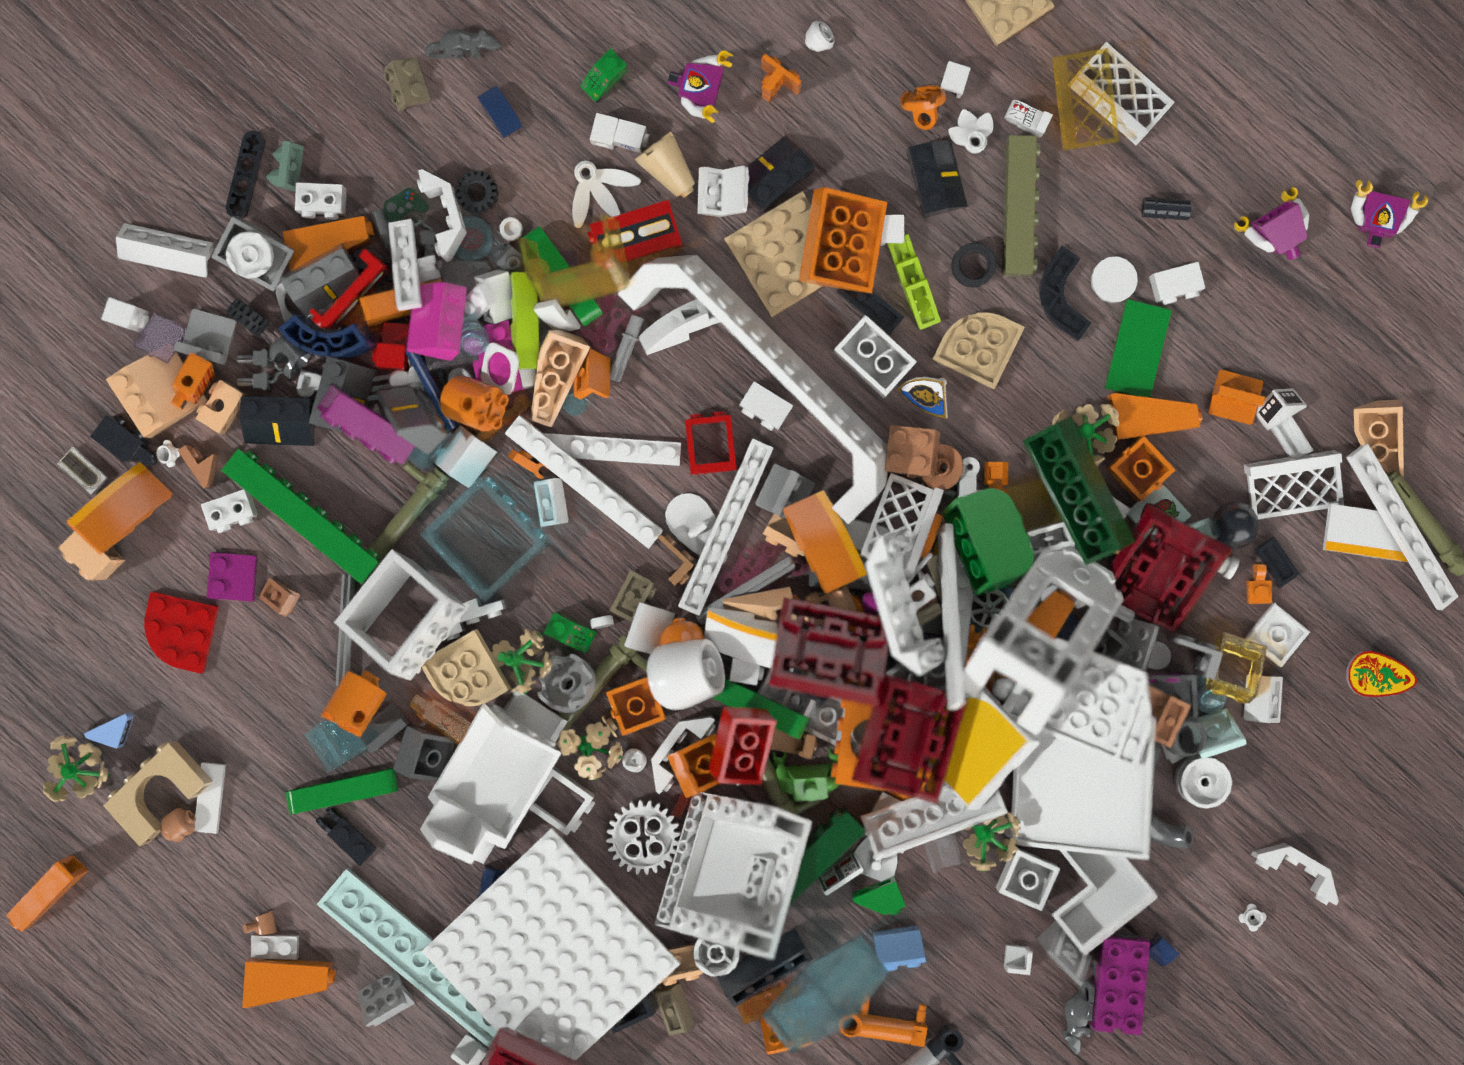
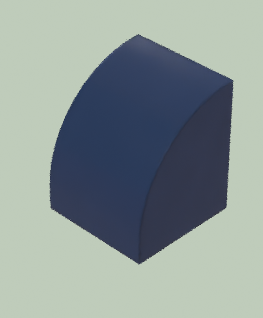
M1158 933L1149 941V957L1160 967L1169 964L1180 954Z

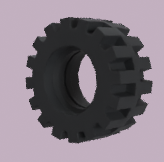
M237 297L225 311L230 317L257 337L270 324Z

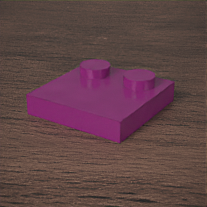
M210 552L207 598L255 601L258 556Z

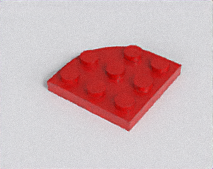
M150 592L144 619V630L152 651L158 658L172 667L204 674L219 606L158 592Z

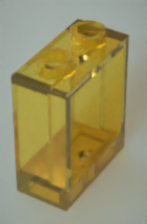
M1223 632L1215 641L1216 651L1221 653L1224 651L1252 661L1247 687L1243 688L1217 679L1220 669L1219 664L1215 679L1207 678L1205 689L1211 690L1219 696L1234 698L1239 703H1250L1258 696L1267 646Z

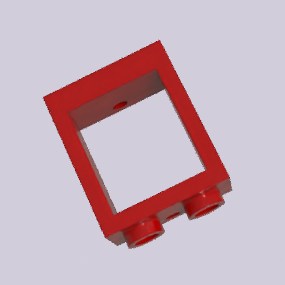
M726 411L713 412L712 417L703 418V414L689 415L690 419H685L691 475L737 471L731 415H726ZM726 422L730 461L696 465L692 425Z

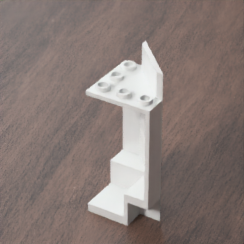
M518 691L512 694L504 709L494 703L491 706L486 703L482 704L428 796L434 806L420 830L431 846L471 865L474 860L484 864L495 845L505 849L561 754L555 747L557 744L556 740L568 721L524 693L519 694Z

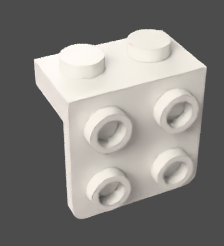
M738 166L724 170L709 167L699 168L697 214L723 217L746 212L748 205V167Z

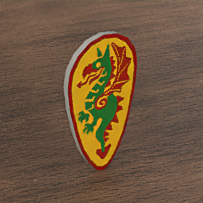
M1361 651L1354 655L1349 661L1346 670V680L1349 688L1355 694L1364 697H1383L1401 694L1413 688L1417 683L1416 676L1407 666L1391 657L1373 651Z

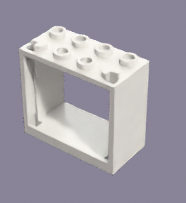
M391 550L334 623L389 673L411 681L416 673L419 674L426 660L434 655L438 645L449 636L450 630L461 620L460 617L468 608L416 562ZM412 576L439 600L392 658L365 632L407 579Z

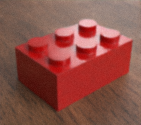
M723 707L709 768L710 773L718 783L762 784L776 725V720L766 709Z

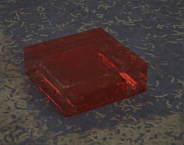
M681 791L672 811V815L678 818L681 817L689 800V797L686 798L683 791Z

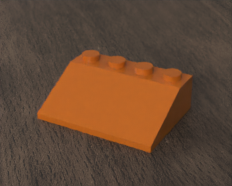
M826 187L814 190L798 281L819 286L872 293L887 202Z

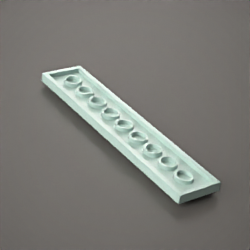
M347 868L317 905L490 1048L497 1031L421 952L434 939Z

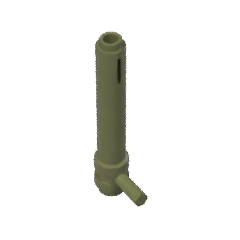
M409 461L403 465L402 468L420 482L416 486L417 490L369 547L381 555L379 558L381 561L427 505L439 496L438 492L441 489L444 490L448 485L446 482L450 478L437 467L425 474Z
M1396 471L1388 473L1387 477L1417 527L1438 552L1437 556L1439 559L1447 564L1446 568L1450 573H1454L1456 576L1463 575L1464 553L1461 552L1462 548L1457 542L1452 541L1404 477Z
M629 631L621 635L618 644H614L609 649L610 653L594 670L596 685L588 703L575 712L557 713V715L568 721L563 730H567L618 670L623 665H627L630 660L647 673L648 662L637 653L638 650L624 646Z
M768 756L762 785L773 807L801 817L800 813L820 804L819 800H807L795 806L787 793L780 789L776 770Z

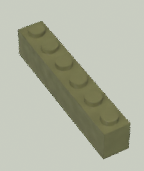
M1009 135L1006 139L1003 240L1004 277H1031L1033 271H1037L1038 261L1037 257H1034V248L1038 246V234H1034V227L1038 225L1039 213L1035 211V202L1038 203L1039 189H1035L1036 180H1039L1040 166H1036V157L1040 156V143H1037V136Z

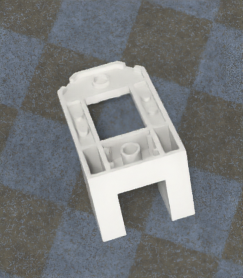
M1064 548L1062 551L1043 549L964 670V691L976 698L995 668L1035 693L1016 724L1036 737L1067 693L1124 600L1121 592H1117L1114 583L1116 580L1113 572L1097 562L1085 565L1079 551L1074 548ZM1050 582L1090 606V609L1066 647L1025 622Z

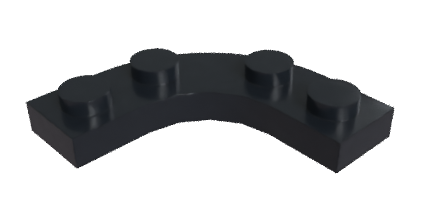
M1062 245L1042 274L1039 297L1042 309L1049 321L1078 342L1092 322L1075 311L1065 299L1064 284L1081 258Z

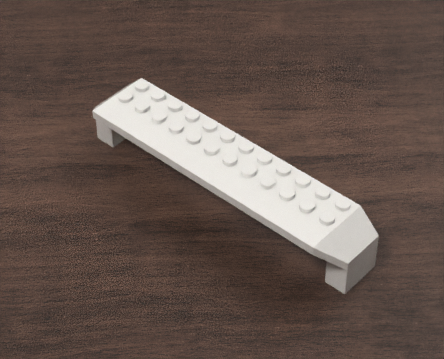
M697 255L662 257L644 264L618 293L633 310L648 304L662 288H687L853 453L854 485L832 507L849 524L886 486L888 472L885 471L888 445Z

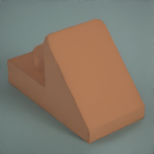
M185 445L177 450L204 489L212 488L219 455L212 454L201 461L203 457L195 447L192 448Z
M269 578L258 598L278 614L286 617L287 614L292 612L300 594Z

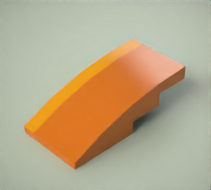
M138 463L84 505L67 521V524L101 555L130 534L139 523L152 515L157 507L170 499L173 493L142 463Z
M824 490L784 507L782 510L800 551L804 552L812 572L816 573L824 593H828L867 575V572L843 522L832 509L831 501Z

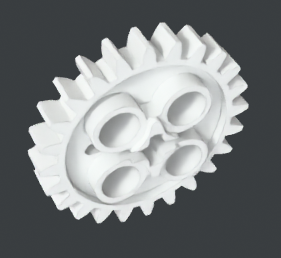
M640 799L638 806H635L631 801L630 809L622 806L623 814L615 812L614 815L618 820H610L609 822L614 828L607 829V833L611 834L612 837L607 838L606 842L613 843L608 851H616L612 859L620 858V867L625 863L628 864V872L634 867L636 868L637 875L640 869H644L645 874L648 875L649 868H652L657 873L658 865L665 869V860L673 861L670 853L675 854L677 850L673 846L678 845L679 840L675 839V837L680 836L681 832L674 831V829L679 826V823L671 822L675 815L667 816L668 808L666 807L661 811L659 809V802L653 807L651 800L648 801L647 805H643V801ZM640 817H644L645 835L650 836L646 841L647 857L643 856L642 838H638L641 835ZM656 819L660 822L661 826L657 830H652L648 827V821ZM633 821L637 824L638 828L635 832H629L625 828V823ZM659 842L663 849L658 853H654L650 849V844ZM635 844L639 847L640 852L636 855H631L627 851V846Z

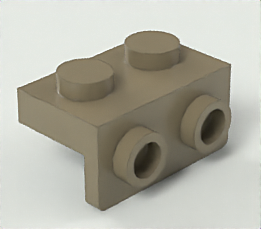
M417 57L392 60L384 68V78L389 83L392 92V102L396 105L398 111H403L408 106L425 104L431 100Z
M630 570L610 611L632 623L639 603L652 600L657 590L653 587L655 582Z

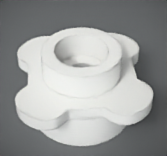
M165 440L163 445L157 449L158 460L163 464H167L168 467H174L177 457H180L177 451L179 448L174 447L170 440Z
M1248 904L1247 910L1241 913L1238 919L1241 923H1245L1250 931H1257L1258 927L1266 920V914L1260 912L1255 904Z

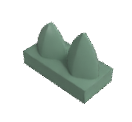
M283 141L282 146L273 153L280 166L266 176L268 181L279 188L296 192V183H299L304 147L291 141Z

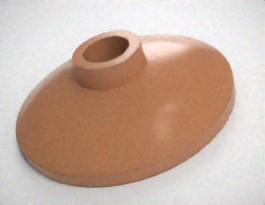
M940 444L935 478L922 477L923 481L933 489L936 487L941 490H947L955 486L961 479L964 469L960 453L952 446ZM947 464V471L943 472L942 467Z

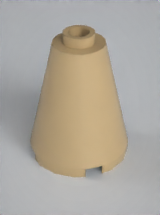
M672 132L664 135L661 140L652 144L635 158V161L676 197L681 195L684 198L694 191L692 186L695 182Z

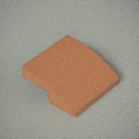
M1148 685L1152 717H1156L1155 741L1171 748L1176 733L1180 729L1191 706Z

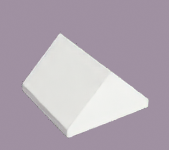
M459 425L433 462L448 475L470 489L497 452Z

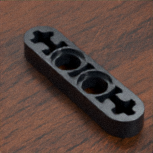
M256 131L247 132L242 139L226 203V211L231 217L240 216L245 218L250 209L265 149V139ZM254 137L259 141V144H255L252 150L254 153H257L256 156L246 153V150L251 152L252 145L249 143V140H253ZM247 158L254 160V167L251 170L243 169V161ZM242 180H246L249 184L246 192H239L237 189V184ZM235 194L240 197H246L245 201L240 199L239 206L243 209L238 211L237 214L232 210V207L237 206L239 201Z

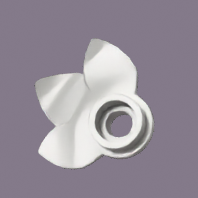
M963 109L958 118V127H952L948 130L950 138L955 144L965 146L971 153L982 152L987 145V137L993 131V120L990 113H985L977 119L972 113ZM974 138L978 139L979 145H972L971 140Z
M413 366L407 372L405 370H397L389 376L388 381L393 387L392 389L412 386L417 391L420 389L424 391V386Z

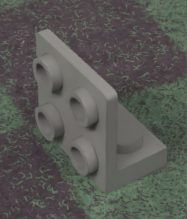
M192 309L183 343L176 341L174 351L187 355L192 352L205 360L225 365L237 321Z
M1176 634V637L1169 636L1168 641L1202 652L1201 656H1197L1194 663L1195 674L1215 679L1223 653L1216 651L1217 646L1198 641V644H1194L1195 639L1185 635Z

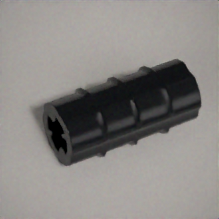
M1144 197L1142 200L1141 217L1189 220L1191 200Z

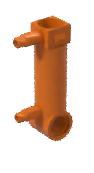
M863 995L859 1013L853 1009H846L839 1015V1028L841 1033L847 1037L861 1036L925 1047L927 1035L925 1004L919 1005L916 1021H907L868 1014L870 997L869 995ZM849 1018L855 1019L856 1025L848 1028L844 1025L845 1021Z

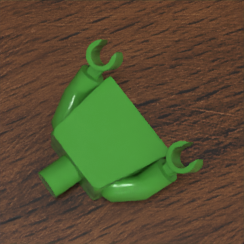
M830 747L828 751L832 764L784 767L786 764V752L782 751V758H778L775 756L774 751L772 764L777 767L776 774L780 789L791 794L795 801L827 799L829 792L840 785L835 784L836 777H831L833 763L838 764L839 754H833L832 747Z

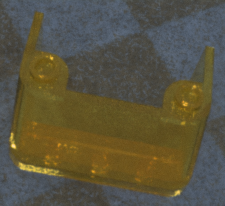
M607 215L602 216L606 239L598 241L592 246L591 263L550 273L547 262L540 259L537 243L526 238L519 239L526 275L541 302L556 299L559 305L564 307L618 293L628 287L630 277L617 220Z

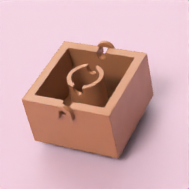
M890 425L885 471L904 474L910 478H916L917 476L935 478L941 432L932 429Z

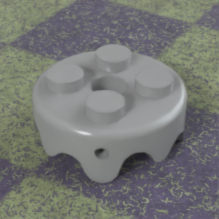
M570 654L567 657H550L552 668L543 678L539 677L542 690L537 693L538 697L549 707L561 713H571L581 709L588 703L594 693L596 685L594 670L589 663L574 654ZM573 680L572 687L566 690L567 682Z

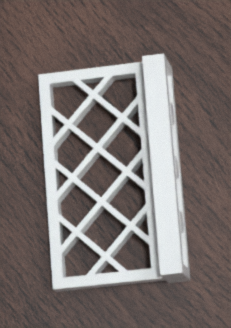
M1107 42L1068 84L1069 87L1135 145L1146 136L1175 103ZM1104 51L1112 56L1113 64H1102L1101 54ZM1113 68L1114 79H1103L1102 69ZM1118 68L1128 70L1130 79H1119ZM1088 69H1098L1099 80H1091L1084 73ZM1135 83H1142L1146 86L1147 94H1136ZM1104 84H1115L1116 95H1108L1104 91ZM1119 84H1130L1131 94L1120 95ZM1159 98L1166 106L1163 109H1153L1152 99ZM1121 99H1132L1133 110H1125L1121 106ZM1136 99H1147L1148 110H1137ZM1138 114H1149L1150 124L1146 128L1138 121Z
M1331 450L1307 454L1299 459L1287 457L1244 464V472L1247 474L1250 507L1254 510L1258 519L1328 509L1329 504L1344 506L1340 469L1342 454ZM1334 467V476L1329 482L1320 476L1326 468ZM1303 471H1309L1314 475L1306 486L1297 480ZM1286 474L1291 480L1282 489L1275 484V481L1280 475ZM1264 478L1269 482L1261 493L1255 489L1254 479ZM1318 478L1327 484L1319 495L1310 489ZM1295 482L1304 488L1296 499L1287 493ZM1272 485L1281 491L1274 502L1264 496ZM1332 488L1336 491L1337 501L1327 502L1323 499V496ZM1309 491L1316 499L1311 505L1304 506L1299 501ZM1284 495H1287L1293 500V503L1288 509L1282 510L1277 504ZM1262 498L1271 504L1266 512L1257 513V504Z
M891 473L860 556L869 559L871 555L867 551L869 544L877 542L878 538L895 531L889 519L899 515L904 526H907L912 538L913 549L901 554L905 577L911 578L915 572L944 490L936 487L933 490ZM892 482L901 484L905 492L894 495L891 489ZM916 491L926 494L925 500L918 504L915 503L911 493ZM907 495L912 506L902 510L897 499ZM893 501L897 512L887 516L883 506ZM914 509L918 519L908 524L904 513ZM885 521L890 532L880 536L876 525Z

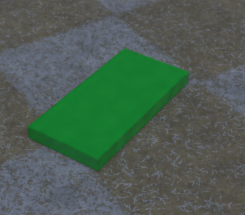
M1129 299L1125 301L1104 389L1127 395L1151 397L1172 310Z

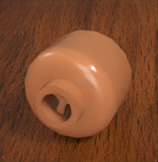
M176 808L162 818L160 831L168 841L180 842L195 831L194 822L196 817L190 810Z

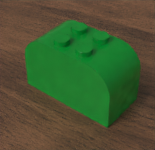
M994 488L978 491L955 499L942 511L945 522L953 524L954 544L975 597L1008 586L1031 568L1034 553L1030 536L1024 529L1020 512L1017 511L1013 500L1005 492Z

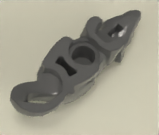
M452 29L445 32L439 41L428 44L425 47V55L433 59H464V54L470 53L471 58L479 59L481 58L480 50H497L502 45L483 29L479 30V34ZM434 50H441V51H443L444 53H436V52H433V51H434Z
M1085 980L1080 986L1079 992L1071 996L1064 1006L1067 1030L1063 1031V1035L1068 1046L1075 1054H1078L1081 1050L1082 1035L1085 1034L1087 1037L1091 1035L1090 1024H1087V1021H1092L1095 984L1092 980Z

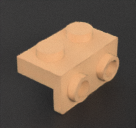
M774 514L763 532L766 535L765 540L776 547L778 543L786 546L785 552L796 558L799 554L804 556V552L800 551L787 520Z
M696 943L668 949L680 962V965L660 983H663L665 986L677 983L678 979L686 978V981L698 979L699 975L703 974L697 967L694 959V946Z

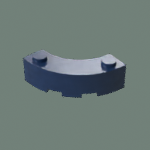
M295 314L278 328L293 345L318 356L348 358L363 354L377 346V341L365 325L352 324L339 332L328 333L316 326L308 316Z

